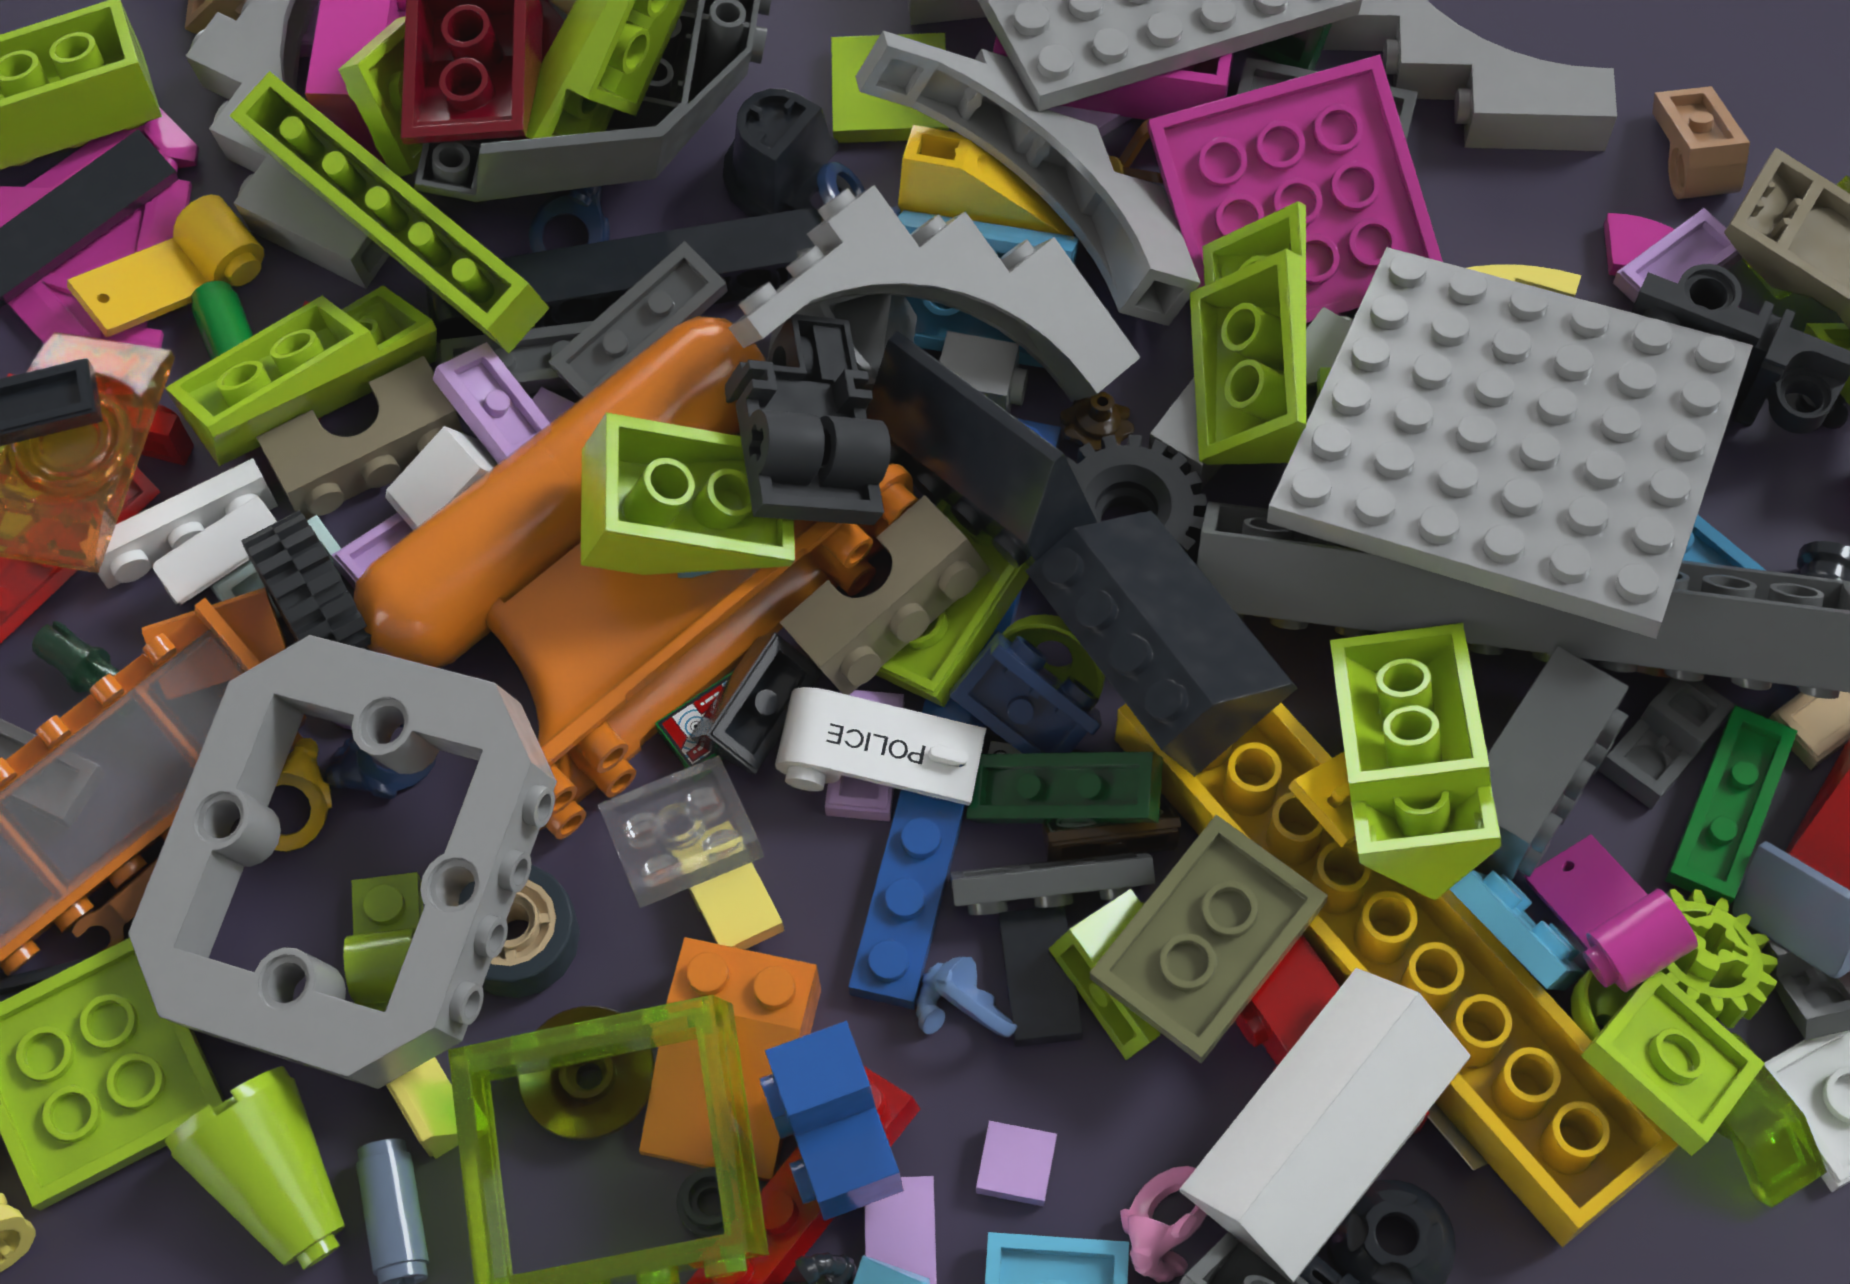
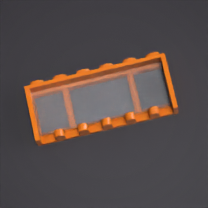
M206 598L195 605V613L167 635L160 633L142 648V655L116 675L108 674L89 689L91 693L89 696L60 718L55 715L43 723L35 731L37 736L6 760L3 757L0 758V968L7 976L21 968L40 951L33 941L54 924L63 933L73 926L81 916L90 912L95 906L89 901L88 897L109 881L115 889H118L148 865L141 855L159 840H166L229 681L260 664L259 660ZM305 715L302 718L299 728H301L306 722L307 717ZM298 731L290 751L294 749L296 742L303 738Z

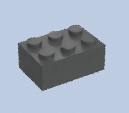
M1559 646L1556 648L1487 754L1492 793L1501 836V847L1474 868V871L1488 875L1493 870L1499 876L1504 874L1511 881H1513L1518 871L1528 877L1533 874L1550 846L1551 839L1559 826L1563 825L1581 797L1582 790L1591 775H1595L1615 742L1614 739L1629 715L1618 710L1629 686Z

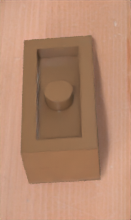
M1713 87L1655 92L1652 114L1670 141L1668 172L1674 196L1677 199L1740 192L1745 179L1750 142Z

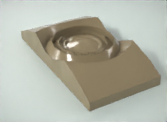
M1775 148L1760 170L1724 234L1738 253L1772 288L1812 297L1821 306L1836 312L1850 330V194L1783 151Z

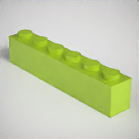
M271 71L263 77L229 115L260 148L507 353H510L549 309L526 280Z

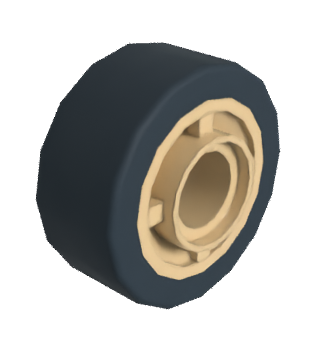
M532 864L528 881L523 889L516 893L506 920L507 924L515 920H525L529 922L528 928L520 937L505 941L501 952L495 958H492L482 986L484 990L495 996L521 998L544 991L564 976L577 953L580 929L575 909L568 893L552 874ZM475 881L470 882L463 888L459 896V905L464 904L470 899L474 892Z

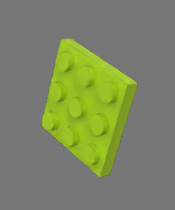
M130 938L0 1002V1134L32 1207L39 1211L167 1146L165 1143L166 1138L195 1113L207 1105L214 1109L226 1101L194 1031L159 1017Z

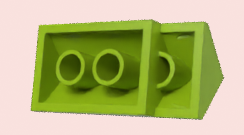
M576 0L541 63L526 137L533 139L606 131L615 109L636 116L687 0Z
M1299 201L1202 246L1205 286L1190 292L1198 453L1199 461L1207 465L1289 463L1299 438L1306 428V205Z
M383 285L342 310L324 296H320L165 387V390L218 466H221L260 447L257 436L311 410L314 411L318 419L371 393L370 381L422 356H425L429 364L435 362L437 329L432 319Z
M1463 623L1330 640L1359 863L1433 900H1437L1501 847V836L1491 787L1490 766Z

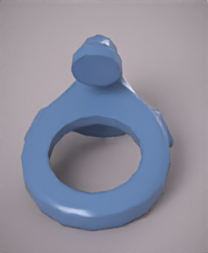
M959 956L952 958L946 963H937L927 973L923 974L921 980L923 984L919 997L916 1000V1015L919 1028L926 1034H933L938 1031L945 1021V1012L936 1006L941 996L997 1035L1010 1037L1016 1031L1018 1026L1013 1024V1021L995 1006V997L977 988L976 963L972 957Z

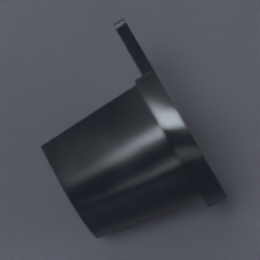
M774 88L754 93L743 102L737 113L735 139L724 156L723 179L731 201L746 215L755 217L785 212L787 209L792 211L814 208L811 204V199L819 191L817 173L839 150L838 140L829 134L822 107L798 93L787 89ZM837 175L836 182L839 192L841 193L849 188L855 197L847 181Z

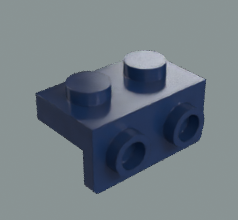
M998 631L949 691L951 699L1022 754L1071 753L1088 732L1094 735L1102 726L1100 711L1095 708L1099 702L1096 695L1072 676H1068L1064 682L1044 668V665L1048 662L1046 656L1021 636H1017L1011 642Z

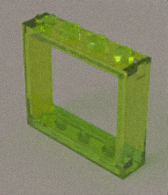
M708 995L448 1049L474 1284H619L635 1280L637 1284H680L679 1272L704 1267L706 1278L732 1276L733 1273L747 1271L746 1259L769 1255L732 1003L714 995ZM698 1039L725 1234L513 1275L490 1081Z

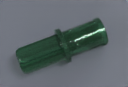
M54 621L52 627L46 624L33 639L32 651L34 654L60 671L66 677L67 685L75 692L82 693L88 691L90 693L89 689L108 674L114 676L120 672L110 664V655L105 649L86 644L62 622ZM132 700L117 713L122 717L130 716L134 713L138 704L135 700Z

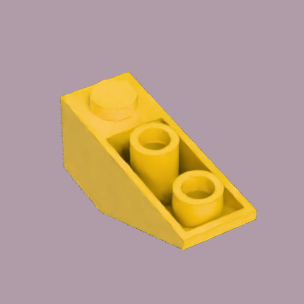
M918 125L912 126L902 158L898 199L901 213L903 210L954 218L966 211L972 221L1074 236V232L1037 192L978 145L957 132Z

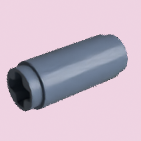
M384 1139L363 1145L357 1150L359 1161L356 1163L373 1275L377 1276L378 1284L420 1283L428 1278L426 1266L429 1264V1257L412 1155L410 1152H407L406 1141L403 1139Z

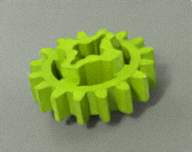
M1676 889L1669 890L1667 895L1677 905L1691 926L1697 938L1698 947L1661 971L1713 1018L1716 1019L1718 1017L1728 1029L1734 1028L1742 1017L1750 1020L1765 1003L1767 996L1777 984V981L1770 976V973L1778 965L1777 958L1761 953L1769 938L1766 934H1751L1746 927L1749 925L1752 917L1745 913L1735 918L1728 913V900L1722 897L1713 906L1706 903L1705 896L1701 890L1694 889L1686 901Z

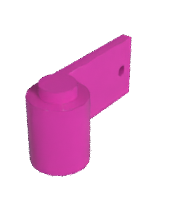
M1592 834L1537 867L1530 877L1524 875L1531 889L1583 946L1585 951L1582 954L1587 965L1605 988L1615 983L1622 991L1628 992L1698 947L1697 938L1691 926L1672 899L1660 889L1647 894Z

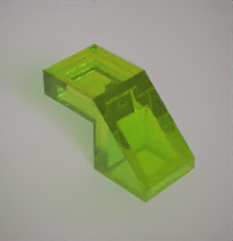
M1733 1032L1731 1033L1740 1042H1742L1749 1050H1751V1048L1747 1045V1043L1743 1040L1741 1036ZM1764 1065L1716 1132L1733 1142L1754 1197L1772 1208L1827 1173V1170L1804 1113Z

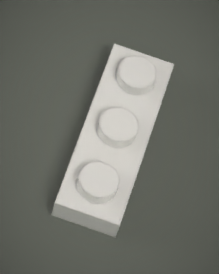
M252 458L80 543L89 562L106 587L110 589L120 583H129L140 579L153 568L155 561L250 499L260 498L269 510L278 505Z

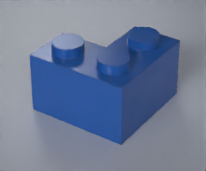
M847 1021L765 1050L772 1074L761 1077L759 1080L780 1139L793 1134L795 1136L802 1159L789 1163L803 1204L817 1200L825 1221L903 1192L900 1172L878 1115L871 1085Z

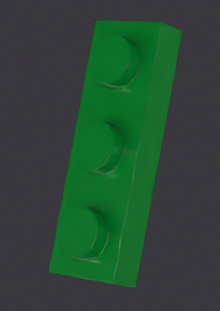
M1734 706L1728 716L1664 881L1690 892H1693L1694 889L1701 890L1705 898L1713 902H1717L1722 897L1728 900V905L1730 906L1737 894L1798 730L1739 706Z

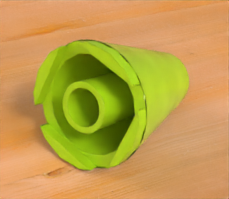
M280 1066L266 1071L232 1089L230 1092L233 1097L214 1109L207 1105L177 1127L166 1138L165 1143L172 1153L171 1156L283 1266L290 1265L298 1260L303 1270H306L340 1247L334 1236L345 1225L295 1079L290 1077L285 1067Z

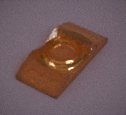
M59 332L53 333L41 348L27 372L88 358L95 369L103 422L9 444L1 451L0 557L99 573L175 360L171 350Z

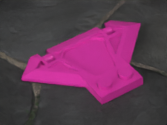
M160 108L162 117L148 121L135 129H123L91 140L24 187L0 186V227L137 129L141 131L176 170V173L179 168L196 166L199 148ZM178 179L7 303L62 364L88 358L95 369L99 390L107 391L160 353L164 334L162 330L147 328L148 321L106 337L69 291L67 280L173 238L176 218L189 205L192 190L190 181Z

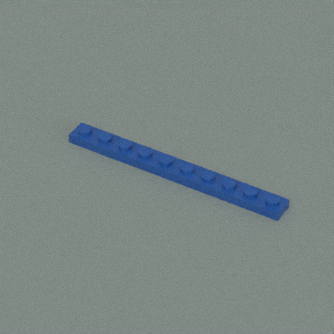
M1018 419L1057 449L1059 448L1061 427ZM1022 589L981 652L998 631L1002 634L1007 627L1014 623ZM951 698L945 707L925 699L922 713L987 729L984 723ZM901 790L848 986L851 996L915 1010L921 980L925 971L967 805Z

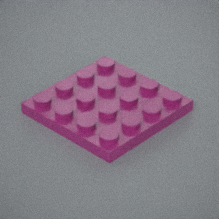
M1380 55L1148 120L1147 128L1168 200L1201 282L1197 289L1205 286L1202 246L1297 201L1306 205V327L1310 325L1323 307L1339 316L1357 313L1386 247L1443 262Z

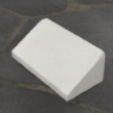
M252 498L155 561L153 570L174 603H179L181 606L249 561V556L241 540L277 521L260 498Z

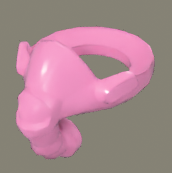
M1173 1167L1156 1175L1142 1187L1130 1209L1125 1208L1120 1211L1123 1230L1130 1237L1132 1245L1130 1256L1135 1271L1144 1277L1149 1276L1158 1283H1168L1175 1277L1184 1275L1188 1268L1186 1260L1179 1254L1169 1250L1191 1237L1201 1227L1207 1216L1203 1210L1195 1205L1190 1213H1186L1172 1225L1152 1219L1158 1204L1169 1194L1180 1190L1196 1169L1194 1167Z

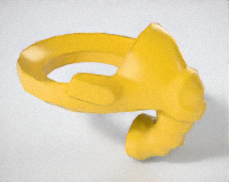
M302 738L296 742L293 751L287 756L276 785H290L303 791L309 799L311 806L310 818L305 826L297 832L280 834L279 843L275 848L277 851L287 852L303 848L314 840L325 824L328 809L332 808L329 783L323 781L317 762L319 748L317 743L311 738Z

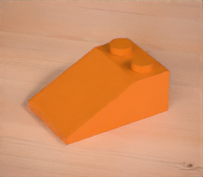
M684 937L665 1008L639 1148L641 1155L700 1168L719 1167L737 1176L765 1182L771 1180L776 1173L784 1138L780 1139L759 1078L772 1074L765 1050L811 1033L821 993L816 964Z

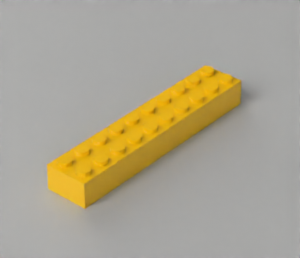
M1126 703L1118 708L1115 741L1125 752H1155L1163 757L1161 793L1198 835L1202 833L1214 816L1218 815L1328 895L1327 903L1304 931L1303 935L1340 987L1355 968L1415 990L1428 1002L1471 1055L1470 1059L1439 1096L1435 1104L1562 1248L1664 1163L1679 1145L1581 1057L1582 1053L1592 1042L1589 1037L1450 889L1437 900H1433L1360 864L1356 840L1341 848L1291 792L1288 786L1295 778L1328 761L1332 757L1282 703L1195 777L1159 748Z

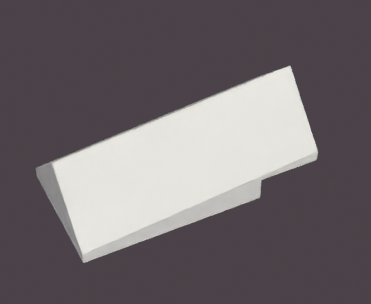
M1355 968L1182 1185L1180 1192L1293 1284L1421 1124L1428 1110L1467 1063L1471 1055L1419 992Z

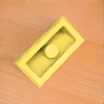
M435 1057L386 1084L417 1140L430 1157L434 1156L437 1159L473 1137L477 1132L474 1122Z

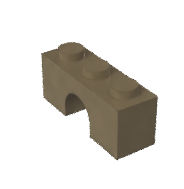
M425 356L369 382L378 404L379 412L375 422L366 431L358 435L341 437L327 432L321 426L314 411L311 410L256 437L295 512L300 510L306 520L315 515L329 514L339 508L344 501L370 488H380L394 481L444 426L464 433L456 410L433 381L434 372Z
M925 495L876 537L892 557L890 575L877 591L865 597L851 598L842 595L827 580L780 621V624L842 694L850 695L861 684L871 680L880 667L910 641L921 636L929 624L954 602L970 593L976 583L991 571L970 541Z

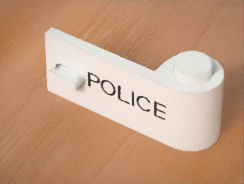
M810 687L796 688L791 693L775 766L780 772L786 774L785 782L788 785L802 790L822 791L825 783H835L843 775L969 806L972 801L986 728L830 690Z

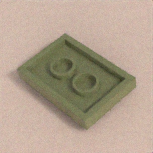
M1215 815L1090 971V980L1198 1062L1202 1063L1327 903L1328 895L1218 815Z

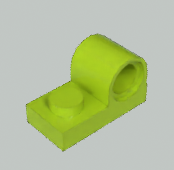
M417 872L351 880L353 935L346 936L343 958L348 991L356 1004L381 1012L386 1011L423 912V901L420 891L422 880Z

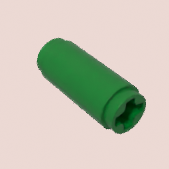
M210 281L194 290L191 296L193 303L192 312L210 361L253 336L238 294L229 283Z

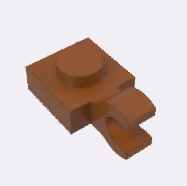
M158 857L111 896L104 905L95 911L81 916L75 923L72 933L78 938L91 926L99 925L106 928L110 933L111 939L109 944L98 953L124 941V925L135 917Z

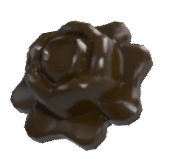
M1099 392L1096 395H1092L1091 398L1086 397L1077 401L1074 400L1073 405L1063 410L1059 417L1061 423L1066 426L1063 432L1066 440L1075 442L1079 447L1090 442L1095 452L1101 450L1102 437L1115 435L1117 446H1120L1121 442L1128 438L1129 434L1133 435L1135 430L1134 425L1128 421L1131 414L1130 409L1116 404L1113 397L1106 392Z

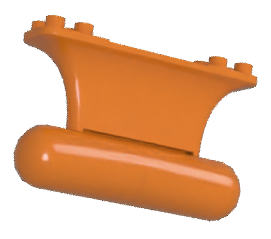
M696 316L671 328L374 560L355 583L354 602L367 625L364 630L371 634V644L367 646L371 651L442 668L453 663L491 631L504 645L529 687L536 707L539 725L538 742L557 781L554 788L555 804L552 815L547 824L539 829L547 828L556 839H564L580 827L586 818V811L578 803L597 787L608 798L620 794L630 785L635 778L636 770L628 761L641 751V746L657 733L655 722L726 676L738 666L752 643L758 637L780 631L783 628L780 621L827 580L835 588L840 586L849 596H854L864 590L876 573V569L868 561L884 549L876 537L919 500L913 494V478L911 474L900 464L892 463L888 465L887 472L879 484L884 513L875 525L794 520L795 561L791 566L719 570L693 578H679L678 573L641 575L582 566V448L606 412L737 435L740 432L735 405L737 400L732 403L726 402L725 384L740 362L747 363L748 360L766 361L756 343L743 348L728 328L733 323L725 318Z

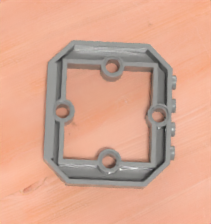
M308 635L229 681L128 932L159 1017L197 1032L376 1089L383 1087L462 1042L468 1025L475 1021L481 1010L484 997L482 986L492 958H495L501 952L505 944L508 932L506 922L516 893L521 891L528 881L531 871V851L539 829L549 821L555 804L554 788L557 781L521 703L494 682ZM304 714L351 726L353 739L359 748L399 774H413L424 770L434 761L440 750L479 761L445 853L431 862L423 874L420 891L425 907L385 1012L346 1001L345 982L339 971L297 948L283 947L272 951L261 960L255 972L209 958L244 867H251L262 863L273 853L279 843L281 833L279 818L268 805ZM404 723L399 737L390 742L395 729ZM240 818L237 828L230 834L232 825ZM475 881L474 892L470 899L464 904L459 905V896L463 888L470 882ZM305 977L304 990L298 998L293 1000L296 985Z

